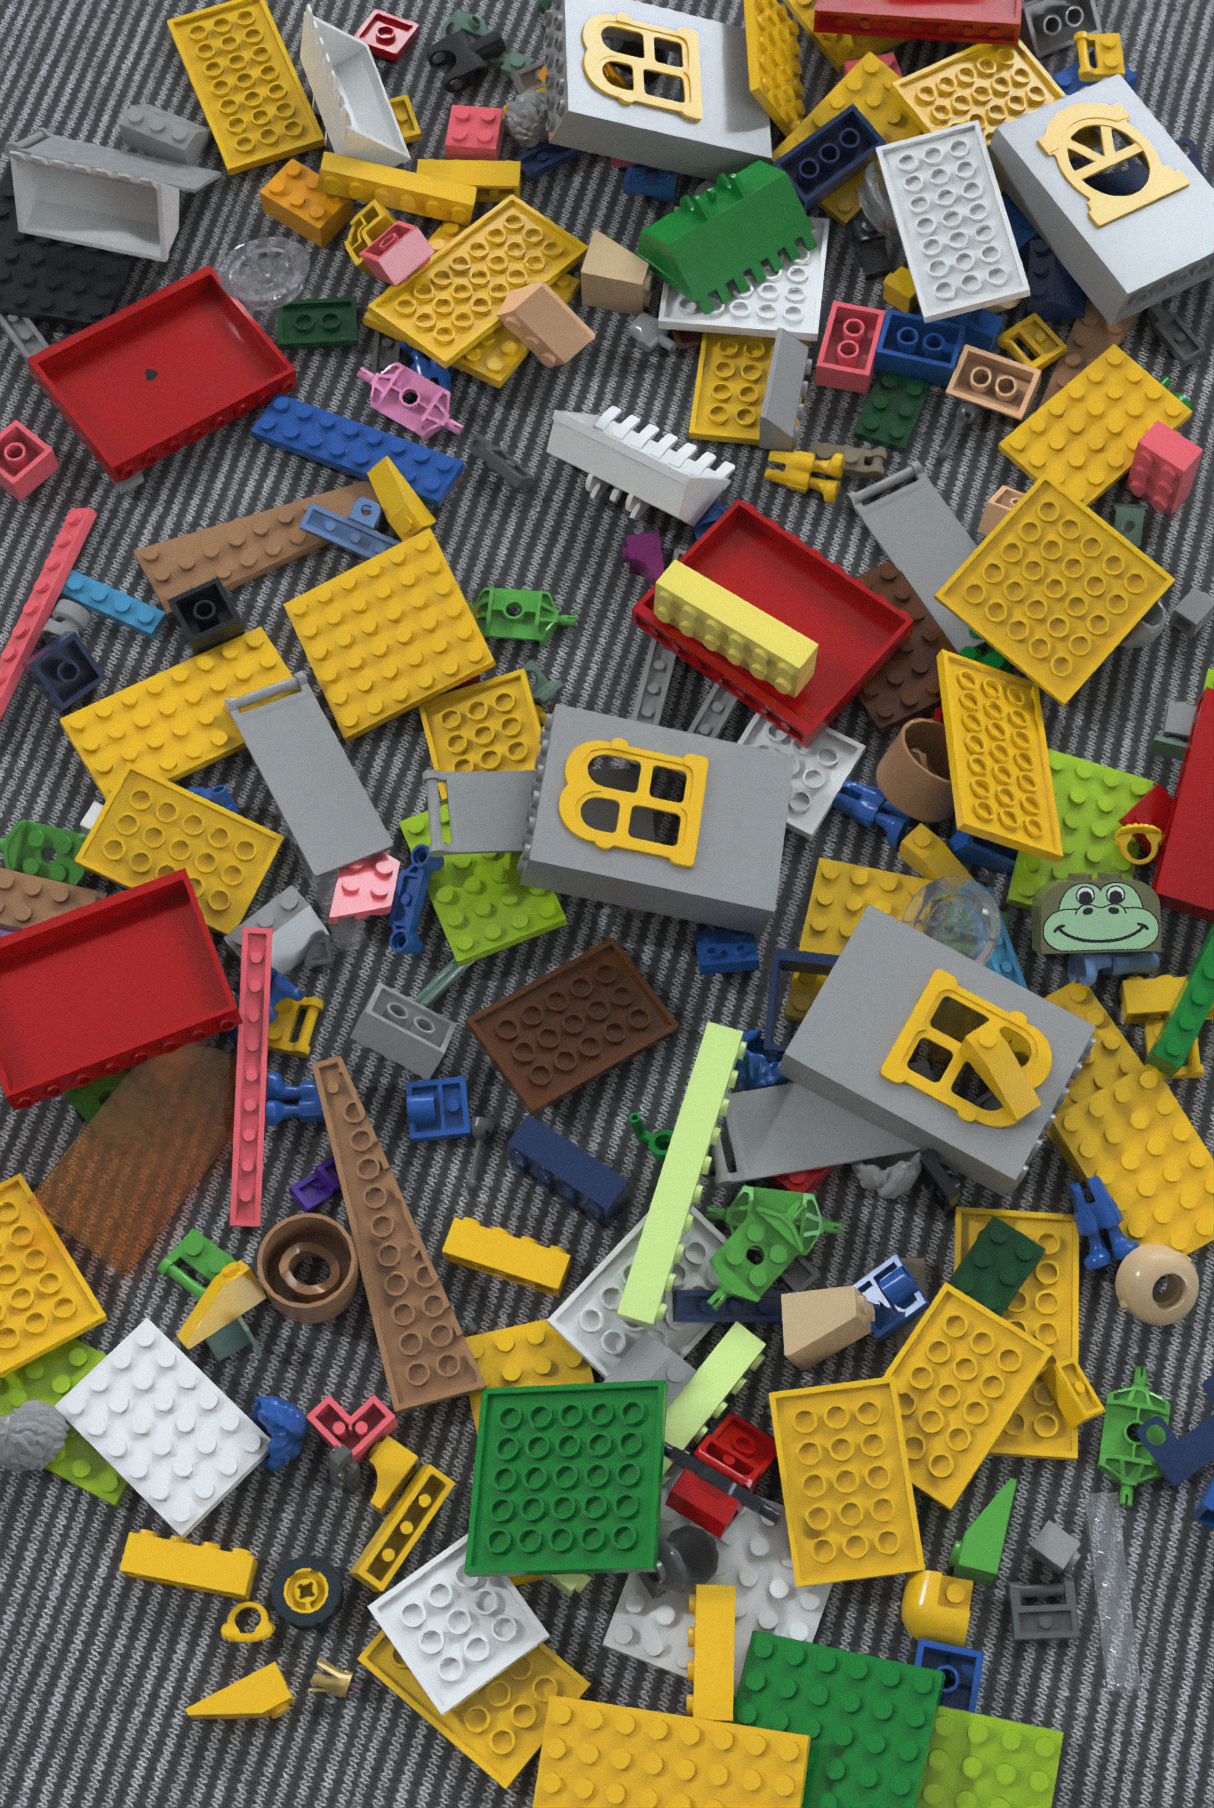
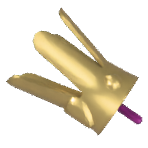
M318 1658L317 1665L333 1676L314 1674L310 1683L323 1688H309L308 1691L330 1692L334 1696L345 1698L349 1687L359 1689L358 1686L350 1684L353 1672L347 1669L340 1670L327 1661Z

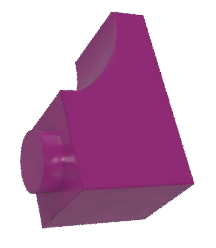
M659 532L626 535L627 546H622L623 563L629 564L630 573L642 575L653 587L664 573Z

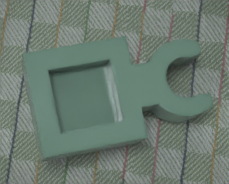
M513 50L509 55L502 52L496 55L499 58L487 60L491 68H500L501 74L511 79L513 72L535 63L533 58Z

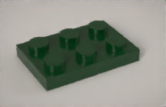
M356 297L278 301L279 350L358 346Z
M881 369L855 428L853 438L904 454L929 396L931 385Z
M993 1215L948 1281V1284L1002 1317L1046 1249Z

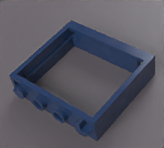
M774 948L762 1052L769 1062H780L788 1047L773 1044L780 970L828 976L840 955Z

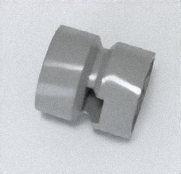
M61 599L52 613L53 618L48 619L42 629L41 636L49 644L66 631L76 632L80 638L79 633L84 632L91 620V615L81 605L70 600Z

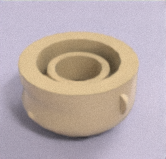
M1149 1243L1132 1250L1124 1258L1116 1274L1115 1288L1120 1307L1141 1321L1151 1325L1165 1326L1182 1320L1195 1305L1199 1292L1198 1274L1191 1263L1192 1259L1160 1243ZM1167 1275L1168 1284L1165 1291L1161 1295L1153 1297V1287L1156 1281L1161 1276Z

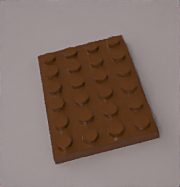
M892 561L854 577V579L863 581L867 588L874 593L886 597L889 603L897 609L906 611L914 620L912 635L855 696V699L879 735L941 706L936 656L942 649L959 655L905 575L897 569Z
M614 938L605 941L466 1019L465 1023L531 1116L680 1030L679 1023Z

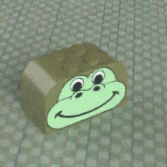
M1098 872V878H1092V874L1068 873V879H1055L1045 883L1033 897L1031 906L1033 951L1041 954L1161 951L1160 901L1155 891L1146 883L1122 878L1121 873Z

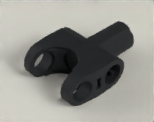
M494 30L471 42L466 32L457 31L431 46L427 51L426 59L433 67L454 65L449 70L450 72L443 77L442 85L447 92L455 93L484 80L489 73V69L484 61L506 51V46L498 30ZM441 52L436 58H433L434 55ZM456 80L454 84L449 85L451 81Z

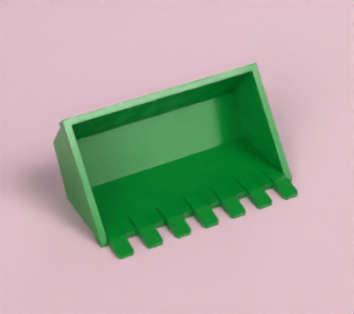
M758 160L737 174L732 173L728 175L729 178L726 177L725 173H721L716 178L717 186L707 189L700 196H693L692 201L688 194L681 197L680 208L642 230L638 250L635 252V255L649 263L650 271L693 303L697 302L704 315L710 314L715 311L708 295L712 291L715 292L722 304H726L732 300V296L725 284L731 280L737 291L741 294L749 289V285L743 275V272L749 270L756 283L766 279L767 276L760 264L762 260L765 259L772 271L777 272L783 268L777 253L780 249H783L788 259L793 262L800 258V253L794 243L796 239L799 238L808 251L817 247V243L811 233L814 226L810 218H808L787 172Z

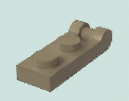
M815 441L812 443L811 453L815 454L816 460H831L835 453L845 455L842 475L880 480L884 476L885 469L883 464L887 460V452L884 449L868 450ZM864 462L872 463V465L866 466Z

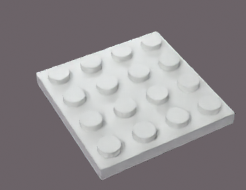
M755 713L737 742L795 756L786 828L812 840L831 809L834 798L841 792L843 783L849 779L866 750L865 745L829 727L806 749L758 713Z
M468 1534L367 1606L442 1717L550 1637L508 1576L468 1577L464 1573Z

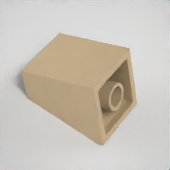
M594 230L581 269L582 305L639 316L645 311L646 307L651 306L653 292L650 291L653 275H649V263L606 235Z
M855 1285L781 1294L784 1356L800 1371L808 1370L871 1333V1322L875 1321L873 1303H869L866 1296Z

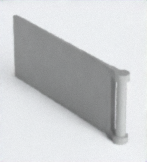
M40 127L32 135L18 142H10L4 147V153L8 158H10L9 150L26 155H35L70 164L104 169L114 173L128 174L138 178H148L191 193L197 192L221 177V172L63 138L59 135L50 134L44 127Z
M917 460L911 462L907 468L858 492L852 491L846 494L845 498L849 507L854 509L889 560L905 575L958 654L960 655L961 649L965 646L975 648L986 643L982 638H972L969 635V627L934 599V595L973 553L977 546L924 473L920 462ZM912 477L917 479V481L866 506H863L861 503Z
M300 671L294 673V677L237 698L229 697L223 699L227 713L231 716L312 874L314 877H319L393 848V841L316 700L304 672ZM297 687L301 690L241 714L238 710Z
M641 768L588 769V774L600 786L634 793L638 789ZM537 770L424 771L422 778L427 790L431 844L428 846L429 855L431 857H442L458 854L523 852L524 847L521 846L524 830L527 828L526 813L528 805L532 800L530 790ZM438 783H446L451 844L443 843ZM592 798L582 805L581 817L590 828L613 833L617 828L620 806L615 801ZM639 806L632 808L628 830L631 837L655 842L652 809Z
M928 1061L907 1063L910 1070L933 1082ZM797 1083L726 1094V1099H730L725 1120L737 1172L730 1173L727 1170L720 1136L717 1145H711L710 1147L716 1172L714 1182L718 1188L750 1180L921 1151L920 1148L824 1099Z

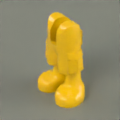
M769 452L768 461L779 465L785 464L786 468L784 472L780 469L772 470L766 468L765 479L800 493H806L809 489L819 491L823 494L826 503H835L840 488V481L815 478L811 476V473L818 472L841 479L845 463L844 454L835 453L831 460L819 461L816 460L815 454L810 452Z

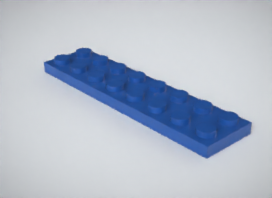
M279 393L275 395L250 431L252 438L369 482L371 481L367 472L385 456H388L421 501L436 507L441 506L465 469L464 461Z

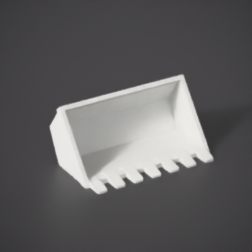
M307 4L303 17L300 59L313 92V112L321 114L326 128V147L333 149L335 154L393 168L401 163L405 164L411 157L368 44L313 16L310 4Z
M9 150L18 232L167 262L169 251L179 230L180 189L148 178H138L128 174L114 173L104 169H95L84 165L70 164L60 160H51Z
M611 406L602 416L555 410L552 418L554 422L546 452L588 473L585 488L591 492L589 497L595 500L599 499L610 485L614 487L609 497V500L613 502L618 501L622 492L629 494L625 508L631 512L629 517L634 520H638L651 505L694 527L719 494L731 483V480L727 478L735 470V465L726 461L714 471L709 467L716 460V456L709 452L703 454L695 462L690 458L696 452L697 446L686 443L678 452H675L671 448L678 441V437L668 433L657 443L652 439L659 432V428L652 424H649L640 433L634 432L633 430L640 423V418L630 415L621 424H618L615 420L622 411L615 406Z

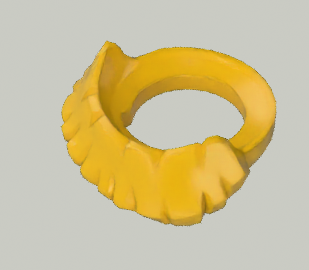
M1134 823L1133 825L1128 824L1118 829L1115 834L1114 843L1120 848L1121 854L1126 861L1134 865H1145L1156 857L1159 846L1164 843V835L1154 825L1149 826V824L1143 825L1142 823L1138 825ZM1136 833L1145 834L1152 847L1149 856L1142 860L1132 858L1127 850L1132 835Z
M243 1602L231 1610L227 1623L222 1625L220 1632L222 1637L228 1641L253 1643L269 1638L274 1633L276 1626L269 1620V1614L261 1604ZM253 1608L261 1615V1621L253 1633H240L235 1624L237 1614L243 1609Z

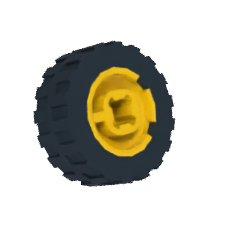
M300 1555L296 1559L286 1561L287 1564L278 1569V1574L272 1580V1604L277 1614L287 1625L289 1624L297 1630H318L323 1628L325 1624H330L334 1616L339 1614L341 1603L343 1604L344 1587L336 1569L327 1560L319 1559L315 1555Z

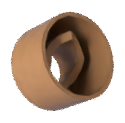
M919 718L908 721L902 727L877 766L876 780L884 797L896 809L913 819L928 823L949 819L955 813L945 726L943 723L935 720Z
M302 1213L290 1216L276 1224L267 1233L260 1245L257 1257L260 1280L273 1306L287 1318L300 1323H322L344 1312L356 1297L361 1281V1269L357 1253L347 1231L330 1217L315 1213ZM318 1257L325 1260L330 1266L331 1271L329 1278L325 1282L309 1286L300 1283L293 1277L295 1267L304 1259Z

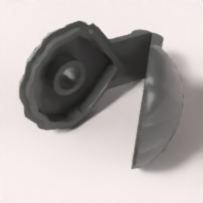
M686 1525L673 1530L666 1540L659 1536L657 1572H640L638 1574L651 1597L655 1599L666 1592L673 1594L684 1593L686 1585L696 1587V1584L705 1585L718 1568L719 1553L716 1549V1541L703 1529L693 1527L692 1525Z

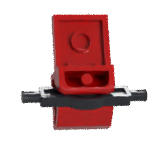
M730 1412L711 1436L707 1435L696 1449L694 1457L665 1442L664 1456L684 1469L669 1493L665 1503L666 1506L718 1538L724 1535L745 1507L777 1525L783 1513L752 1494L757 1483L778 1458L776 1443L773 1437Z

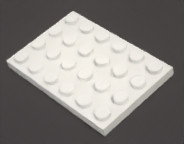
M692 1205L690 1215H694V1221L690 1233L684 1232L681 1244L685 1245V1250L681 1263L675 1262L672 1274L676 1275L672 1291L718 1290L717 1286L719 1284L711 1270L709 1260L727 1241V1238ZM648 1213L546 1320V1323L604 1379H606L643 1333L667 1346L683 1359L715 1324L673 1322L672 1292L665 1293L663 1304L667 1305L663 1322H656L655 1329L618 1319V1308Z
M148 1318L54 1406L183 1539L270 1454L267 1445L271 1439Z

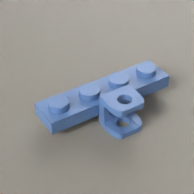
M364 497L356 500L348 518L310 502L299 526L300 530L368 560L401 543L375 531L381 518V508L378 503ZM365 511H368V512H370L371 514L368 515V516H365V515H363L362 513L365 512Z

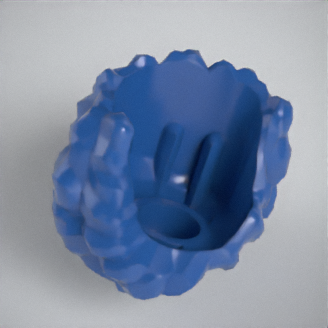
M760 1029L749 1030L748 1033H743V1042H747L746 1052L743 1060L737 1059L734 1070L739 1071L737 1082L742 1091L784 1085L790 1081V1079L777 1073L781 1061L769 1062L765 1055L762 1054L764 1040L761 1039L762 1031Z
M258 1396L253 1405V1413L249 1414L248 1417L271 1439L267 1445L270 1454L259 1465L276 1472L280 1467L285 1466L290 1459H294L299 1455L303 1444L301 1439L307 1432L308 1423L303 1411L297 1409L294 1403H289L287 1400H282L275 1396Z

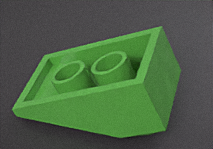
M1010 1478L967 1529L962 1540L955 1541L948 1566L954 1567L952 1577L991 1586L998 1572L1017 1479Z

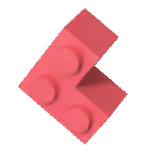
M328 1395L306 1416L309 1425L332 1449L336 1445L341 1447L344 1444L352 1451L353 1460L357 1464L369 1455L377 1441H383L387 1435L399 1426L396 1416L375 1395L370 1397L352 1416Z

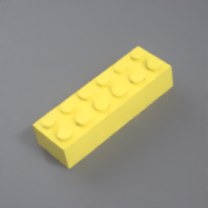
M676 559L656 581L653 614L664 623H670L680 629L685 636L695 638L703 643L707 649L720 653L732 664L740 665L750 671L755 678L770 683L780 693L796 698L814 675L819 644Z

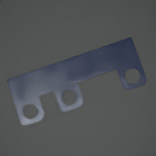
M1188 138L1174 140L1176 144L1184 143L1190 147L1191 152L1187 155L1188 159L1207 180L1193 141ZM1080 158L1069 160L1070 163H1075L1080 168L1084 167L1083 161ZM1130 158L1127 159L1130 170L1090 176L1083 181L1099 192L1118 196L1129 194L1131 189L1140 191L1148 181L1149 171L1143 164H1138Z
M1213 1374L1203 1382V1389L1214 1403V1393L1212 1391ZM1214 1415L1180 1439H1177L1160 1416H1154L1137 1430L1139 1439L1174 1487L1214 1459ZM1158 1425L1164 1429L1166 1439L1163 1444L1153 1445L1148 1441L1146 1431L1150 1426Z

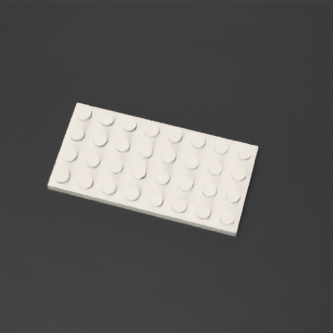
M979 120L876 147V154L924 323L1030 296L1029 284Z

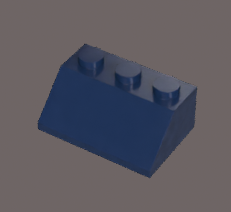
M1042 238L1030 240L1028 268L1030 296H1027L1026 300L1029 314L1031 315L1035 312L1044 322L1085 318V292Z

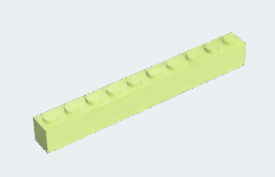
M712 1022L707 1023L618 1308V1319L650 1329H655L656 1322H663L667 1305L663 1304V1299L666 1292H672L676 1275L672 1274L675 1262L681 1263L685 1250V1245L681 1244L684 1232L689 1234L694 1221V1215H690L693 1203L699 1204L703 1191V1186H700L699 1182L702 1174L708 1175L712 1162V1157L708 1156L711 1145L716 1146L721 1132V1128L717 1127L719 1117H725L729 1107L730 1099H726L728 1088L734 1089L739 1071L734 1070L737 1059L743 1060L746 1052L747 1042H743V1031Z
M737 1321L667 1408L665 1442L679 1448L688 1455L690 1453L686 1449L692 1441L698 1444L708 1432L709 1428L705 1425L713 1416L717 1420L728 1406L724 1401L729 1394L733 1393L736 1396L745 1385L747 1380L743 1377L748 1370L751 1369L755 1372L765 1359L762 1352L766 1344ZM665 1456L663 1461L662 1489L671 1478L667 1475L674 1465L677 1468L680 1467ZM588 1574L542 1575L569 1598L575 1590L580 1594L592 1579Z

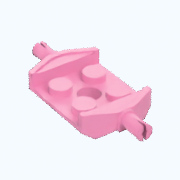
M399 362L389 365L380 374L376 373V375L364 367L360 368L357 377L372 386L370 396L371 411L375 412L376 410L418 434L423 441L442 428H447L458 436L463 432L465 426L451 419L449 414L451 392ZM406 393H415L418 396L417 401L413 404L405 403L402 399Z

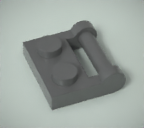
M1063 1579L1062 1583L1019 1585L1018 1582H1008L1007 1589L1010 1602L1013 1642L1080 1638L1073 1579ZM1063 1596L1065 1604L1021 1606V1598Z

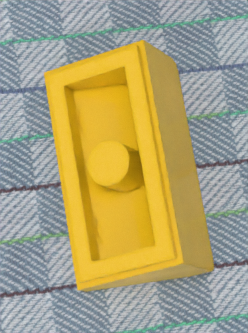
M1074 1356L1051 1364L1041 1373L1044 1383L1071 1428L1078 1427L1106 1412Z

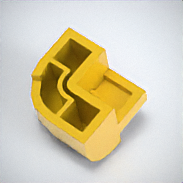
M376 199L371 201L351 220L349 224L352 227L347 241H344L346 250L355 265L365 274L372 277L376 276L359 254L398 221Z
M929 1570L907 1573L901 1605V1617L907 1632L917 1642L920 1638L964 1648L969 1625L974 1581L944 1576L942 1572Z

